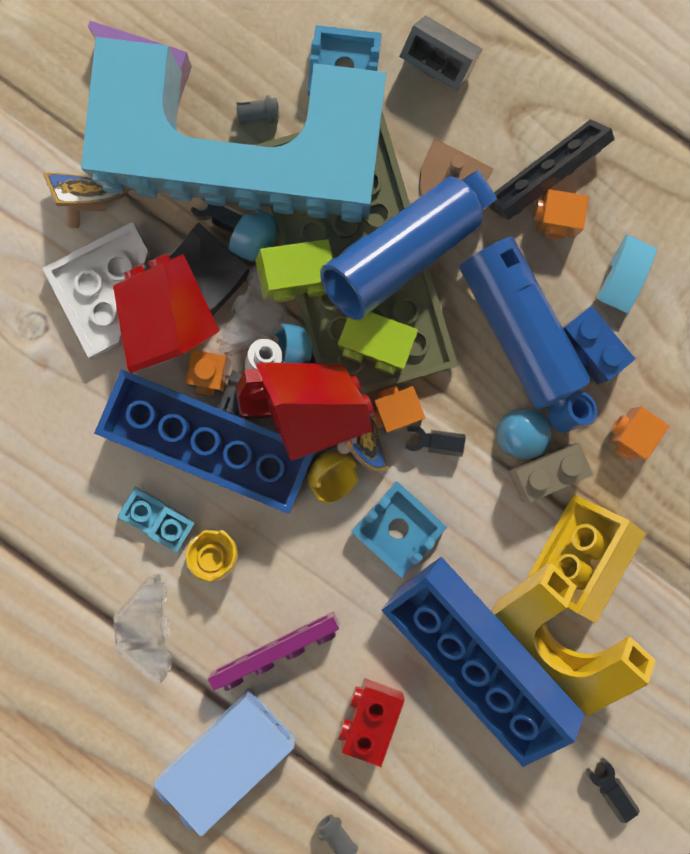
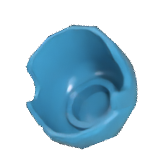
M255 209L258 216L245 214L240 219L229 244L230 252L251 262L255 261L260 249L274 247L277 239L276 220L271 214L259 209Z
M280 322L279 326L283 327V329L276 330L275 336L279 340L277 344L281 348L283 355L281 363L309 364L313 351L311 336L302 327Z
M515 409L505 414L497 426V441L503 452L518 459L532 460L546 452L552 442L553 429L550 421L540 412L531 409Z

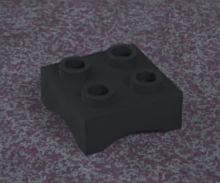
M199 222L190 231L182 244L169 256L171 260L184 254L212 316L216 314L252 274L250 268L243 261L230 252Z

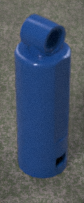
M480 170L474 171L463 180L451 176L447 177L372 233L361 237L347 247L337 258H333L324 264L320 269V279L324 290L335 306L346 316L354 320H361L376 306L382 304L399 291L404 284L477 229L482 223V210L497 199Z
M514 238L502 239L463 262L459 266V270L533 406L537 410L550 406L548 418L551 425L559 432L567 433L591 424L597 416L596 403L589 394L579 391L589 385L591 379Z

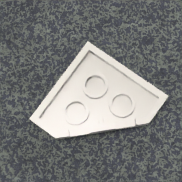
M133 222L42 268L84 351L90 359H94L122 344L113 285L126 280L123 273L142 265L146 271L151 256L140 232Z

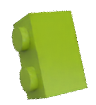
M329 239L260 249L255 261L263 298H274L275 302H284L294 299L296 294L308 293L309 297L327 294L320 279V269L324 264L333 259Z
M372 312L361 320H354L348 317L338 342V349L343 351L342 357L357 363H361L362 359H366L376 363L375 369L394 375L395 371L402 373L418 329Z

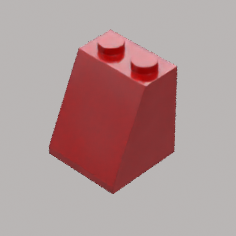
M168 253L148 262L151 269L145 271L142 265L123 273L126 280L113 285L126 365L130 374L183 355L220 332L184 254L171 260Z
M262 362L256 365L272 419L291 461L372 432L370 416L374 415L372 403L368 395L362 396V389L356 375L350 377L343 364Z

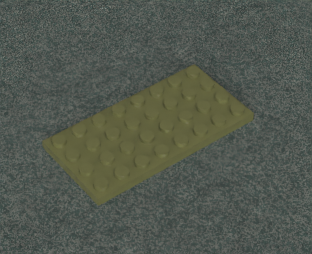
M383 111L369 219L362 218V222L358 223L347 222L341 219L342 215L328 214L327 218H314L308 216L307 211L294 210L293 214H281L274 212L273 207H271L282 246L329 239L332 257L337 258L358 239L369 235L410 205ZM300 132L256 144L255 146H282L294 140ZM429 266L371 311L372 313L418 329L402 373L395 371L394 375L375 369L376 363L366 359H362L361 363H357L342 357L343 351L338 349V342L348 316L335 306L327 294L317 297H309L308 293L296 294L306 331L311 336L312 352L316 364H343L350 377L356 375L362 389V394L458 366Z

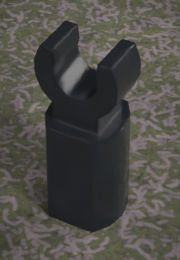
M208 204L205 210L191 208V212L196 218L200 220L212 219V224L232 234L240 219L245 215L227 205L215 206Z
M419 426L407 427L408 432H415L419 436V442L416 445L405 444V449L408 451H418L425 447L428 448L429 453L463 456L465 434L432 429L430 433H425Z
M603 757L600 760L605 767L604 773L596 776L588 767L586 774L593 784L600 787V793L621 823H628L639 815V807L620 779L615 778L613 766Z

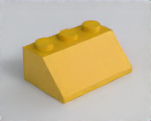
M573 494L527 578L551 562L577 586L568 608L597 623L646 533L630 520Z

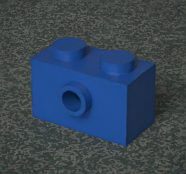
M592 305L563 326L585 370L597 384L610 381L636 359Z

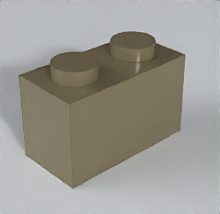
M580 443L565 445L508 470L521 501L529 503L594 475Z

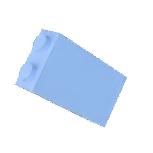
M249 688L159 774L153 785L156 788L158 797L165 804H171L177 810L185 827L191 831L195 830L202 837L294 749L295 737Z

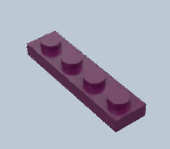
M333 611L213 670L208 677V681L213 691L224 687L225 691L231 690L244 682L242 677L252 672H255L256 676L261 675L275 666L274 661L284 656L287 660H291L306 651L304 647L315 641L318 645L332 640L336 637L335 631L339 630L340 623Z

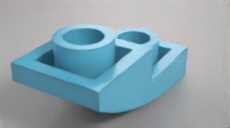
M626 234L609 264L612 266V269L596 298L629 314L646 281L657 248Z
M136 486L117 516L119 519L147 533V536L175 552L179 551L195 524L187 516Z

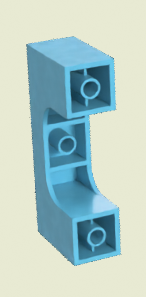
M101 37L95 38L81 169L92 178L94 183L102 186V190L116 194H122L124 189L136 190L137 195L149 198H156L158 193L169 194L171 199L182 202H191L192 197L205 199V203L215 206H225L226 201L239 203L240 208L248 210L259 209L260 206L273 207L274 212L281 214H293L294 210L307 211V215L314 218H327L328 214L342 215V220L356 223L362 222V218L369 219L386 72L314 63L308 115L304 128L294 140L285 145L263 147L197 139L179 133L176 123L182 71L169 46Z

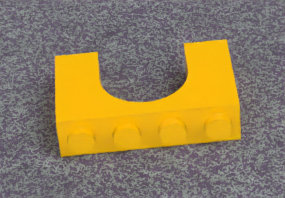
M550 562L500 597L495 603L492 612L570 699L589 716L649 685L656 660L630 636L606 650L594 654L575 652L557 642L549 633L545 622L567 609L577 586Z

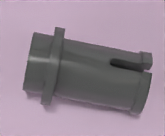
M266 95V99L236 103L240 124L264 120L274 123V119H280L277 98H271L270 95Z
M232 370L230 376L226 375V379L229 380L221 402L218 405L219 409L226 410L232 414H239L235 387L243 373Z
M330 814L318 823L316 828L319 832L318 838L321 841L325 840L335 854L357 853L358 846L342 828V821L339 817H334Z

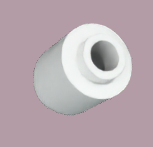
M269 339L255 341L249 347L244 364L245 370L257 369L256 365L262 362L281 363L283 356L281 348L277 343Z

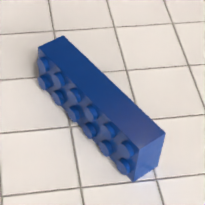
M121 369L94 432L98 436L287 514L292 512L316 453L314 452L291 461L278 433L133 373L130 374V372Z
M442 556L397 588L381 611L522 767L575 742L585 714Z

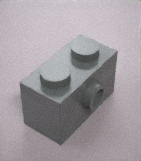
M425 15L412 26L399 57L424 71L428 76L458 91L468 80L483 49Z

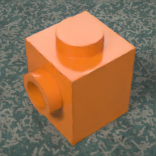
M548 189L541 200L537 199L534 207L533 220H538L536 232L545 233V236L551 239L576 238L584 230L589 196Z
M192 350L185 384L194 387V393L214 397L215 391L224 393L228 380L226 375L229 374L231 360L225 355Z
M397 386L379 392L380 399L374 401L376 409H374L372 418L377 430L383 428L385 434L426 418L414 386L401 391L398 390Z
M642 406L630 408L626 416L621 415L611 428L613 435L609 442L617 447L615 452L628 461L633 462L634 459L648 460L670 425Z

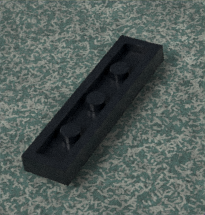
M590 119L494 192L497 199L489 205V208L509 221L540 196L544 195L548 189H551L565 177L572 174L578 167L613 142L615 138L612 129Z

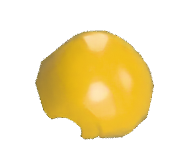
M338 450L323 453L309 467L308 485L320 502L330 504L339 501L351 492L359 480V476L355 471L357 464L348 453L341 454Z
M204 530L189 543L185 553L187 568L199 580L205 582L221 581L234 571L238 561L237 545L223 530Z

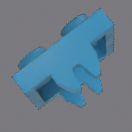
M315 25L309 61L308 96H310L314 63L335 66L339 59L348 58L354 63V68L377 71L382 33Z
M396 481L354 526L351 532L402 578L413 565L423 559V555L433 548L435 541L448 527ZM394 519L405 520L409 528L407 535L400 539L392 537L388 529L391 521Z

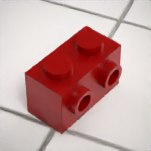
M364 678L361 688L355 686L349 706L354 708L350 720H343L337 738L342 741L343 754L382 767L405 702L402 691Z

